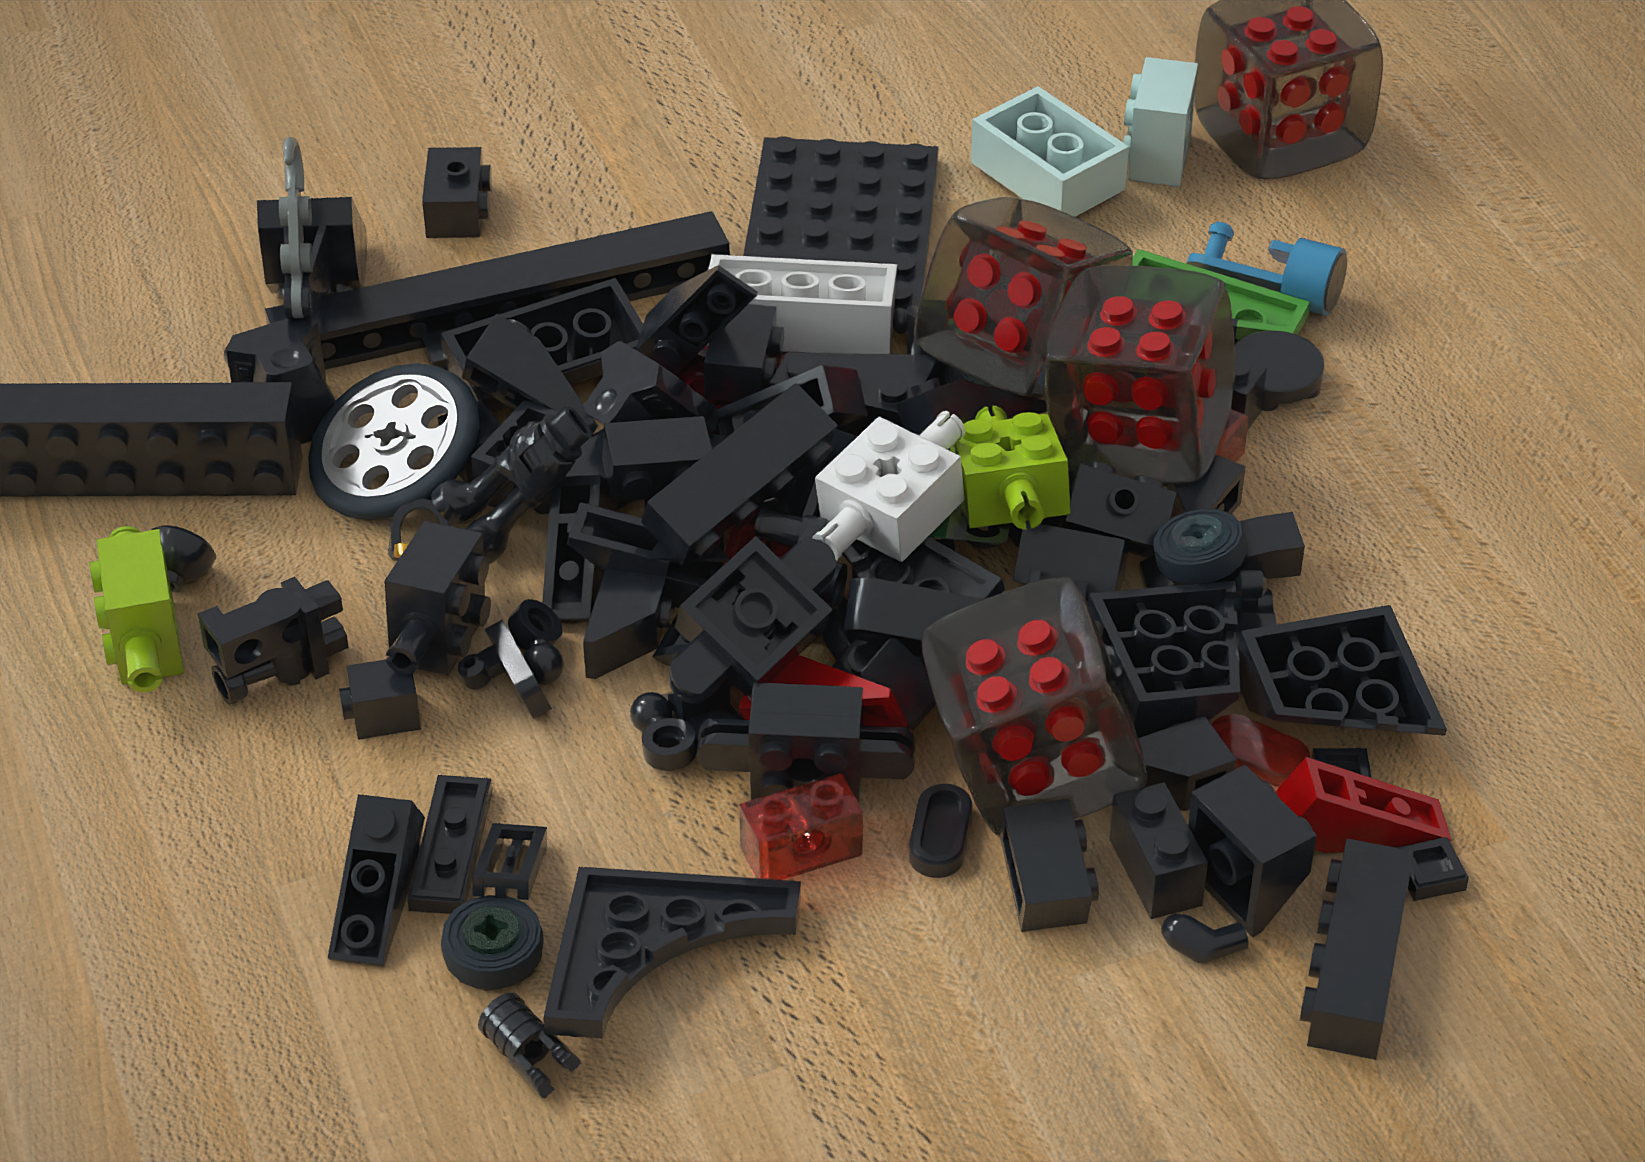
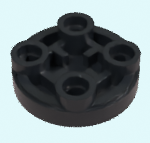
M1259 331L1244 336L1230 350V355L1267 367L1262 411H1273L1279 404L1315 398L1320 393L1324 372L1323 356L1313 343L1299 335L1285 331Z

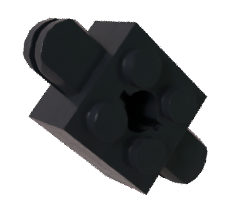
M755 536L680 605L675 628L690 643L671 662L668 681L675 696L684 702L698 704L707 700L729 680L751 701L754 682L770 683L825 631L833 611L818 596L832 582L837 562L831 548L820 540L806 538L799 541L779 559Z
M754 682L750 720L706 719L700 726L699 743L696 753L698 763L706 770L750 772L751 801L768 802L771 804H820L827 807L859 806L861 778L906 779L912 774L915 763L916 740L914 734L906 727L863 725V687Z

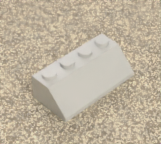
M712 254L708 270L719 265L758 291L757 296L749 304L776 307V326L784 327L782 353L890 354L893 335L897 264Z

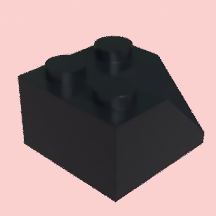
M1246 765L1192 791L1188 826L1208 861L1205 889L1237 922L1243 925L1251 937H1254L1265 929L1311 873L1317 835L1306 819L1297 816L1277 796L1274 788L1268 782L1261 781Z

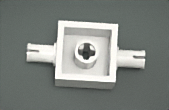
M942 411L930 426L920 435H916L878 417L815 477L820 517L828 519L829 523L812 538L827 544L833 550L836 560L857 539L903 562L965 500L961 456L948 450L957 440H960L965 435L966 430L962 421L955 414L950 417L949 411Z

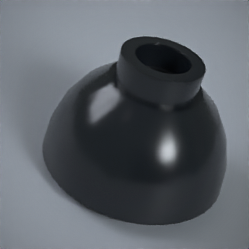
M162 525L151 529H159L172 592H179L183 584L198 580L214 564L216 554L212 546L201 536L184 528L171 525Z

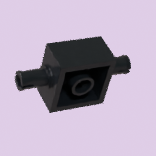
M424 521L384 580L389 646L385 656H389L386 659V663L396 673L409 675L418 669L448 676L459 657H465L468 654L472 636L479 626H485L491 610V599L489 596H485V581L489 571L488 554L494 548V545H491L494 540L485 529L470 527L466 530Z

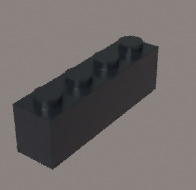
M794 383L647 501L641 523L682 566L696 555L700 559H704L720 545L723 540L721 534L733 524L740 529L751 521L761 508L758 504L770 494L774 498L783 495L797 480L795 474L807 464L813 469L822 463L833 450V446L830 443L838 425L797 383Z
M1347 838L1342 861L1331 859L1325 892L1335 893L1336 895L1334 902L1326 900L1322 902L1317 934L1327 935L1326 945L1314 943L1308 975L1309 977L1319 978L1317 988L1305 987L1300 1021L1311 1023L1307 1046L1377 1060L1414 851Z

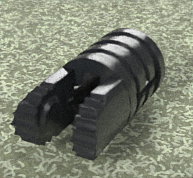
M509 992L500 995L484 1009L479 1018V1031L486 1038L490 1039L508 1059V1062L544 1099L554 1088L551 1086V1080L539 1068H535L534 1064L541 1061L550 1050L552 1051L551 1056L563 1068H568L571 1072L581 1064V1060L557 1035H544V1023L530 1010L517 993Z

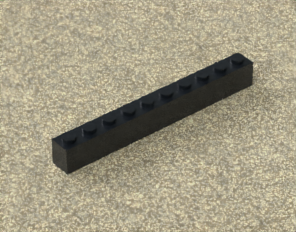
M713 211L325 295L314 309L312 317L308 319L318 322L324 368L326 370L423 348L422 333L481 321L495 316L496 313L498 315L613 278L617 279L629 301L665 294L672 288L708 271L712 254L730 255V243ZM284 305L265 308L267 324L286 319Z

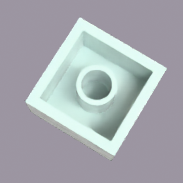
M1145 57L1142 74L1134 73L1130 99H1127L1124 126H1128V133L1124 136L1123 141L1124 144L1129 146L1128 180L1180 187L1192 133L1198 63Z

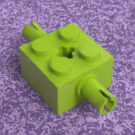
M992 406L994 416L990 415L988 407H984L977 413L975 420L964 423L965 435L950 447V451L961 456L965 498L961 505L969 528L1013 522L1016 527L1026 529L1025 521L1029 520L1032 529L1038 526L1044 518L1070 514L1068 460L1048 414L1039 415L1026 412L1020 413L1012 419H1007L1002 408Z
M122 526L112 531L109 537L96 539L99 560L89 562L94 592H103V596L94 597V606L99 629L110 630L109 634L102 635L107 666L117 664L121 684H129V687L134 691L149 692L160 686L162 677L184 674L176 613L159 529L140 532L135 527Z

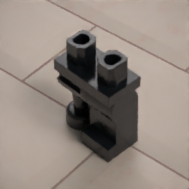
M292 577L281 582L282 588L267 590L255 602L225 614L221 612L218 606L198 613L204 648L216 662V665L211 668L212 676L220 695L227 704L230 705L244 699L248 694V685L274 676L283 683L298 685L300 680L306 678L310 672L315 680L330 674L327 657L349 648L344 627L335 616L331 617L342 612L343 605L340 594L329 580L304 589L297 578Z

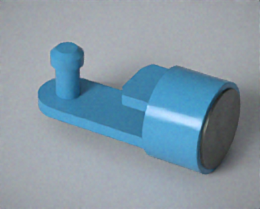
M1215 222L1210 225L1208 231L1210 238L1204 254H1189L1186 264L1309 301V312L1323 316L1329 315L1334 309L1340 297L1347 271V253L1344 248L1305 238H1299L1295 245L1277 240L1270 242L1268 251L1272 258L1286 264L1283 275L1224 260L1222 257L1228 241L1233 239L1234 230L1229 224L1223 222Z

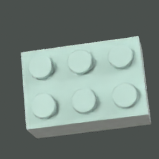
M1039 86L972 119L971 163L1060 225L1126 190L1129 146Z

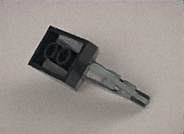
M287 137L283 141V158L285 163V191L288 192V197H279V200H257L258 234L265 284L271 293H278V298L284 299L286 319L311 318L314 309L324 295L364 287L367 262L366 226L352 197L310 198V196H301V192L304 191L302 154L298 141L293 137Z

